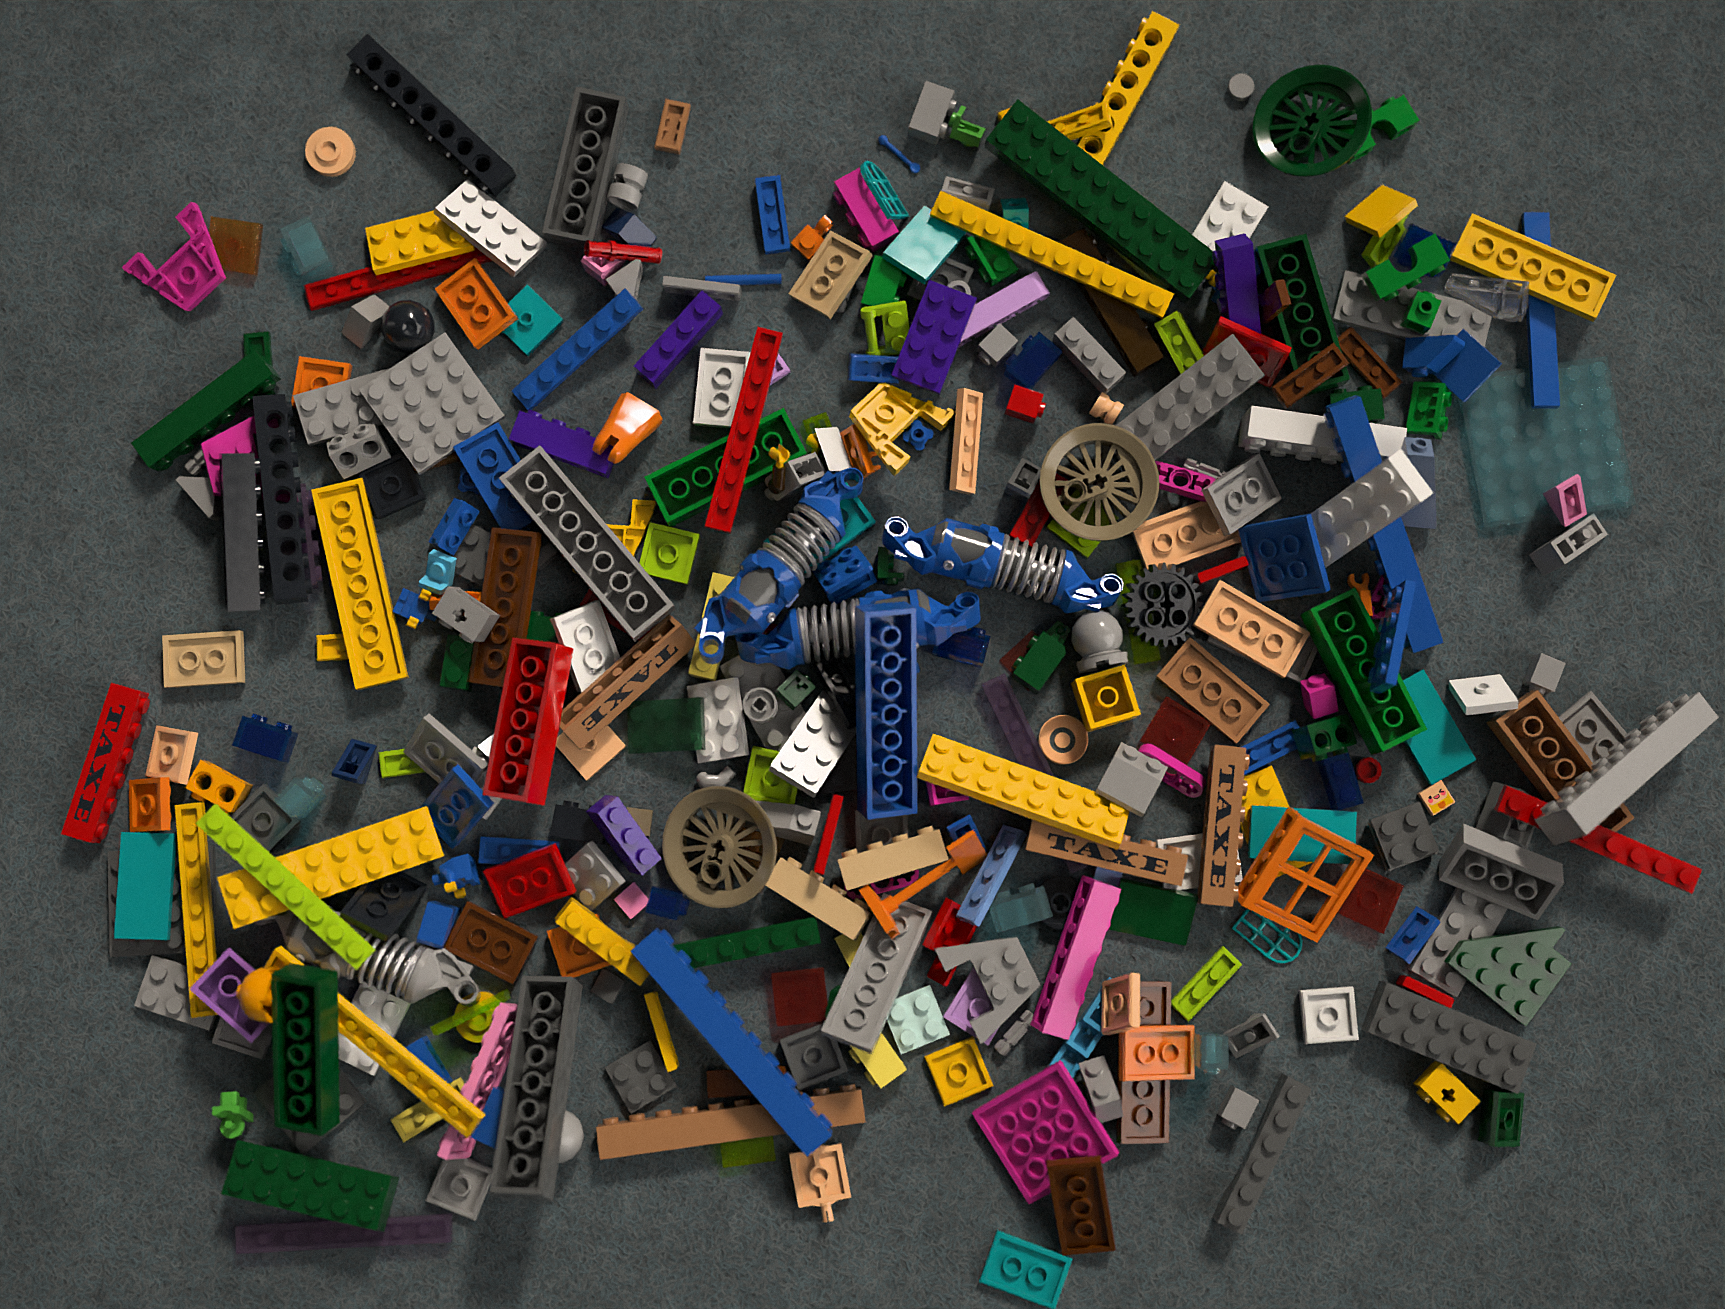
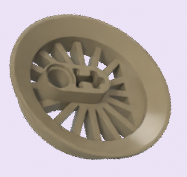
M1092 423L1066 432L1051 446L1041 467L1040 490L1048 512L1062 528L1083 539L1108 541L1130 534L1148 518L1158 498L1159 474L1151 452L1137 436L1115 425ZM1095 444L1094 467L1085 445ZM1101 445H1106L1111 448L1101 468ZM1076 448L1079 449L1086 468L1070 453ZM1115 452L1118 462L1107 471ZM1065 457L1080 473L1061 466L1059 463ZM1121 466L1123 472L1112 476V474ZM1056 472H1059L1073 479L1070 481H1055ZM1123 478L1127 480V482H1115ZM1095 480L1098 483H1103L1101 488L1098 485L1089 488ZM1055 488H1063L1061 496L1057 497ZM1076 488L1080 492V498L1074 499L1070 497L1068 489ZM1117 489H1131L1133 496ZM1115 497L1135 505V508L1132 511V513H1130ZM1094 501V526L1084 524ZM1060 502H1063L1070 508L1065 511ZM1087 502L1080 521L1070 516L1080 504ZM1109 503L1125 519L1117 523ZM1101 504L1110 523L1108 526H1101Z
M711 786L690 793L672 810L663 833L662 849L664 862L673 882L690 899L708 907L729 908L749 901L764 888L775 866L777 847L770 819L754 799L734 788ZM700 810H702L710 826L696 815ZM712 810H715L717 812V820ZM736 817H737V818H740L739 821H738V822L736 823V825L734 826L735 821H736ZM747 821L755 823L752 827L739 833ZM691 822L706 835L689 830ZM760 830L762 839L738 842V840L754 831ZM687 837L707 844L687 846ZM763 845V854L742 847ZM706 850L701 856L692 861L689 860L688 852ZM744 856L761 861L759 868H756ZM703 861L701 872L698 874L693 866ZM714 865L719 868V877L714 874ZM740 865L753 875L750 881H748ZM732 870L741 885L739 888L734 889ZM725 881V888L718 887L719 882Z

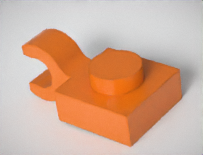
M824 215L814 229L807 224L793 239L791 245L810 262L824 241L822 237L833 227L832 221Z
M1368 573L1362 574L1361 584L1355 582L1354 574H1350L1347 579L1348 585L1352 589L1356 588L1369 616H1373L1371 590H1368Z

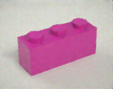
M860 167L834 181L835 191L832 192L839 206L842 204L847 210L845 216L851 227L856 225L859 230L858 238L864 248L869 247L870 251L874 253L892 243L899 235V231L893 220L886 218L864 181Z

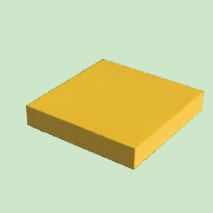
M1381 185L1344 217L1348 224L1380 238L1414 210L1418 204L1415 198Z
M973 1036L924 1056L944 1106L993 1087Z

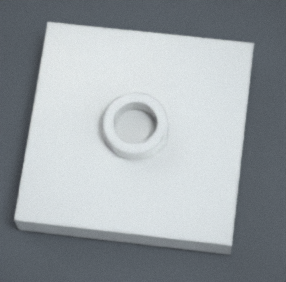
M1500 674L1449 680V690L1466 715L1518 709V699Z
M1354 987L1299 990L1304 1044L1359 1040Z

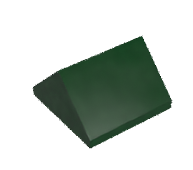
M1483 1088L1479 1142L1492 1147L1520 1146L1524 1093L1519 1092L1516 1094L1506 1090Z

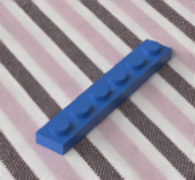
M623 289L512 390L514 395L527 410H532L643 310L642 306L627 289Z

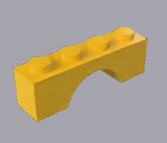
M571 896L556 915L555 922L641 986L650 973L632 954L631 950L636 945L610 929L593 912Z

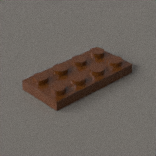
M1101 1155L1047 1160V1171L1062 1256L1116 1251Z

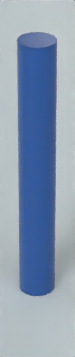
M782 275L705 276V281L738 285L782 284Z

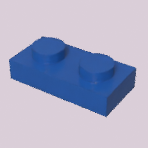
M1416 906L1385 948L1410 964L1441 922L1436 917Z

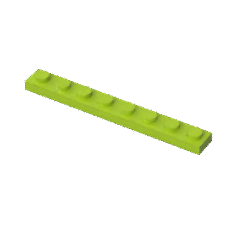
M217 804L196 823L356 970L376 951L375 948Z

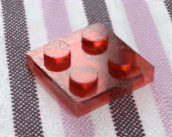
M1166 696L1139 742L1152 744L1187 765L1211 723Z
M1365 869L1337 914L1384 934L1404 885Z
M824 967L771 973L777 1027L826 1021L827 1017L825 1015L828 999Z

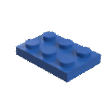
M458 764L450 770L420 808L428 807L436 833L453 849L473 829L494 802L488 796L483 795V790Z

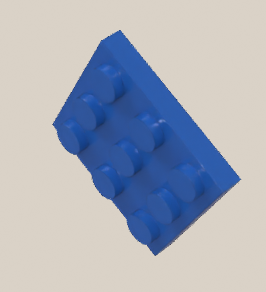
M1311 514L1245 525L1238 529L1244 554L1249 563L1248 569L1257 602L1324 593L1331 589Z

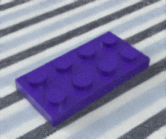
M929 280L892 372V377L940 395L977 302V297Z

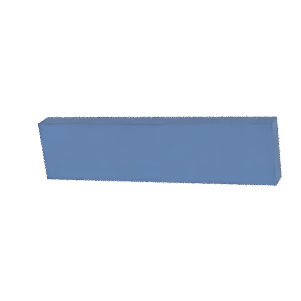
M1002 826L955 917L980 927L1027 835L1025 832L1010 826Z

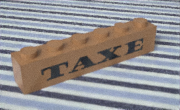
M669 614L562 710L559 728L581 749L604 727L609 725L625 708L629 707L644 691L649 689L656 680L669 671L677 661L695 646L696 642L683 625Z
M1210 746L1197 903L1233 907V902L1238 900L1239 889L1238 886H1235V877L1240 874L1241 861L1237 859V853L1243 844V834L1239 833L1240 822L1243 823L1245 819V807H1242V796H1246L1247 781L1244 780V770H1248L1250 756L1246 754V748Z
M1033 819L1030 820L1024 850L1175 886H1182L1188 855L1182 854V848L1167 845L1166 850L1156 848V842L1141 839L1139 844L1131 842V836L1123 835L1118 850Z

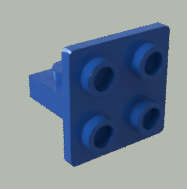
M857 546L844 549L840 555L831 560L823 561L817 566L816 570L812 571L831 604L833 602L839 604L877 582L871 564Z

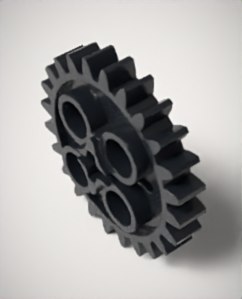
M1159 563L1158 567L1156 564L1148 565V570L1146 568L1139 569L1140 575L1131 576L1135 583H1127L1125 585L1130 590V593L1122 594L1124 598L1128 599V603L1121 604V607L1128 608V612L1123 614L1122 617H1130L1131 620L1126 626L1135 627L1132 635L1139 636L1142 634L1141 642L1150 640V646H1157L1159 643L1160 647H1167L1168 643L1170 646L1177 645V640L1185 642V634H1194L1191 626L1200 613L1197 611L1198 607L1204 606V603L1197 600L1203 593L1195 592L1199 583H1190L1193 575L1183 576L1185 568H1178L1176 570V564L1166 566V563ZM1149 586L1154 591L1152 598H1149L1147 595V588ZM1173 586H1175L1178 590V595L1176 598H1174L1171 593ZM1160 602L1165 603V608L1160 606ZM1174 611L1178 615V622L1176 624L1172 621ZM1149 612H1152L1154 615V622L1152 624L1147 619Z

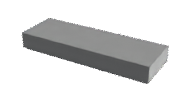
M670 276L663 277L662 285L666 293L697 296L701 291H704L711 298L739 301L741 297V288L738 284Z

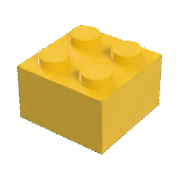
M1125 664L1077 678L1071 683L1087 733L1132 720L1141 715Z

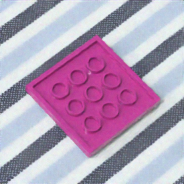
M1061 1060L974 1109L972 1115L1028 1204L1051 1193L1047 1160L1101 1155L1102 1164L1119 1154L1116 1146L1100 1121L1096 1118L1095 1113Z

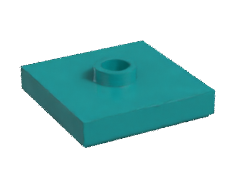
M527 284L508 303L518 317V320L502 332L524 354L529 356L564 320Z

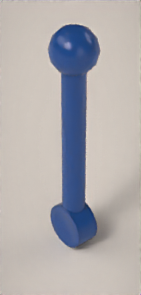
M885 135L879 136L878 142L880 145H885L910 167L912 173L919 172L920 165L918 163H912L888 142V138Z

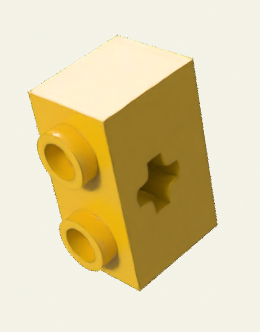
M1434 1061L1413 1083L1419 1089L1416 1092L1417 1095L1429 1104L1431 1101L1438 1107L1435 1112L1447 1123L1451 1120L1460 1124L1480 1102L1442 1063ZM1443 1089L1447 1090L1446 1094L1449 1096L1447 1099L1443 1098L1444 1095L1441 1093Z

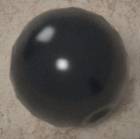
M413 300L398 301L390 305L383 314L381 321L382 335L387 344L396 351L414 353L432 341L435 332L434 318L429 309L419 302Z

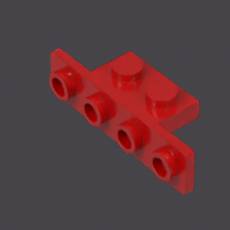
M945 898L922 945L935 951L934 949L937 947L969 944L977 926L955 917L961 905ZM936 956L927 977L946 987L957 966L945 972L938 956Z

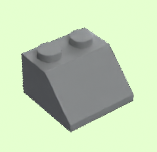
M1121 742L1095 793L1143 817L1168 767L1161 764L1160 761L1139 752L1134 747Z

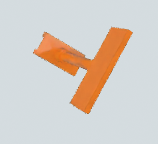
M971 830L946 847L952 857L951 859L940 864L893 897L889 895L881 900L868 884L859 889V892L891 939L900 934L891 916V913L899 909L898 905L945 875L955 866L959 868L962 874H965L986 859L987 853L974 830Z

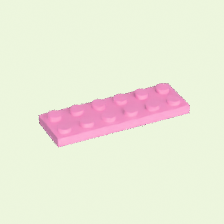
M500 1002L499 1006L496 1007L492 1014L490 1029L482 1038L480 1053L472 1062V1072L468 1082L461 1089L460 1094L480 1111H483L493 1087L500 1085L509 1064L518 1004ZM450 1124L447 1132L439 1142L440 1149L437 1156L445 1160L470 1158L477 1140L472 1139L471 1136L466 1138Z

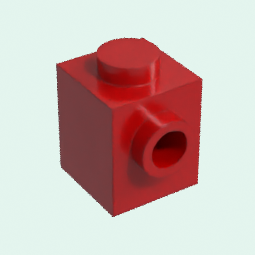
M1014 385L1005 414L1034 424L1036 417L1041 418L1046 406V403L1042 402L1044 394Z

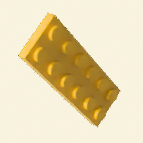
M1473 213L1450 258L1453 262L1592 322L1597 318L1616 277L1613 273Z

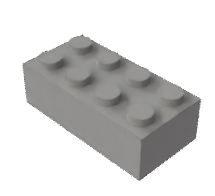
M1466 824L1462 825L1439 861L1440 881L1536 920L1541 917L1564 884L1562 863Z

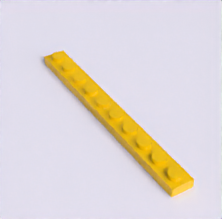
M940 191L930 212V216L1161 319H1163L1174 296L1172 292L943 191Z
M279 946L273 951L264 967L282 968L289 963L304 964L282 946ZM338 993V1031L466 1138L470 1137L485 1114Z

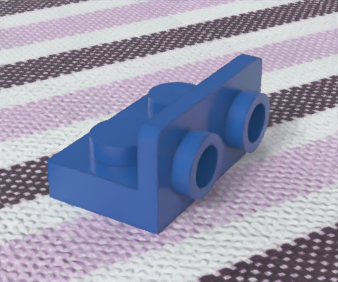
M454 498L428 542L454 556L480 511L467 502Z

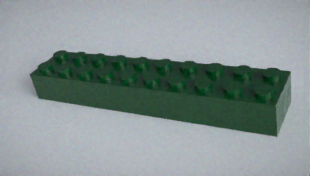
M1019 99L1016 100L986 138L985 148L1165 289L1174 293V296L1183 303L1189 300L1215 267L1212 258L1213 251Z

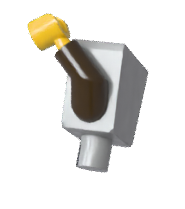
M816 433L814 435L810 434L806 440V445L810 446L812 451L808 452V455L786 462L790 453L780 444L778 449L774 447L770 449L769 456L776 461V464L773 465L772 473L765 478L767 487L764 492L769 500L780 501L803 491L805 486L819 481L824 476L826 470L820 461L821 455L818 454L821 446Z

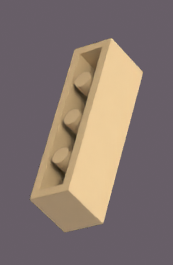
M929 826L917 830L918 836L908 838L906 833L893 837V843L883 846L882 841L867 845L868 851L858 853L857 849L841 853L842 858L838 859L846 890L949 860L940 830H933V827Z
M790 856L787 861L780 857L766 886L856 941L872 913L867 911L869 905L857 898L852 902L844 897L847 893L845 890L835 884L831 888L823 884L824 877L812 870L807 874L800 869L803 864Z

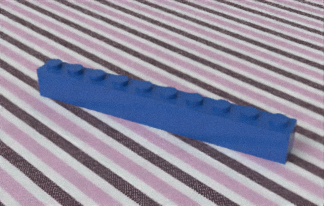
M1356 395L1325 406L1327 413L1324 414L1327 427L1333 429L1336 437L1332 439L1337 454L1341 453L1344 461L1341 463L1342 472L1345 478H1350L1351 484L1382 463L1361 397ZM1400 516L1368 538L1366 542L1370 551L1375 552L1377 560L1374 561V565L1378 575H1383L1385 585H1382V589L1385 595L1405 580L1416 582L1403 647H1407L1411 652L1416 653L1444 642Z
M657 927L631 950L632 954L808 1157L832 1136V1130L830 1129L832 1123L823 1113L818 1115L812 1108L815 1105L805 1092L802 1095L795 1088L797 1082L788 1072L785 1074L781 1072L777 1067L780 1063L770 1051L767 1054L760 1047L762 1042L753 1031L748 1033L742 1025L745 1022L736 1011L731 1013L726 1008L725 1004L727 1001L717 990L713 992L708 987L709 980L700 970L695 972L689 965L692 962L690 957L682 949L679 952L672 945L674 942L672 936L665 929L660 931Z

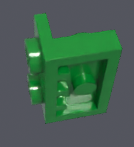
M972 235L967 238L966 254L971 261L975 260L980 267L977 271L984 283L988 281L990 286L993 287L1018 273V269L1007 250L981 238H973Z
M1414 381L1406 425L1408 434L1433 435L1435 439L1442 438V433L1446 432L1448 427V417H1445L1446 409L1452 403V392H1449L1445 383Z

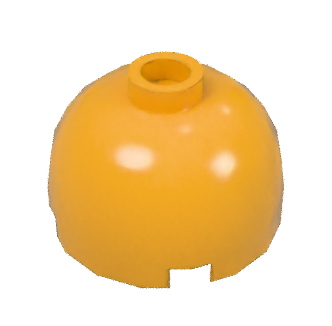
M262 967L254 970L238 986L236 997L244 1014L249 1018L260 1022L272 1023L271 974L281 968Z

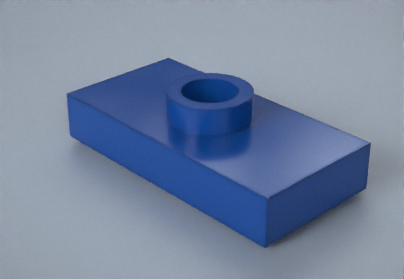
M849 353L847 379L851 381L899 384V379L892 377L898 357Z

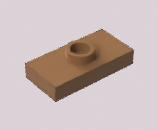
M665 99L655 150L680 155L691 109L690 104Z

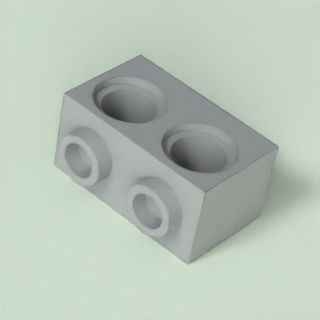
M374 421L368 424H361L353 431L345 435H338L326 443L329 456L343 479L391 458L388 445ZM368 441H374L372 444H365ZM344 452H350L349 455H341Z

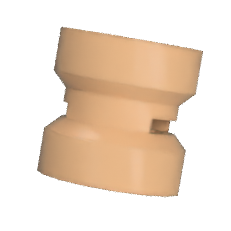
M1102 392L1089 414L1095 418H1102L1105 424L1112 425L1124 405L1118 401L1113 402L1107 394Z

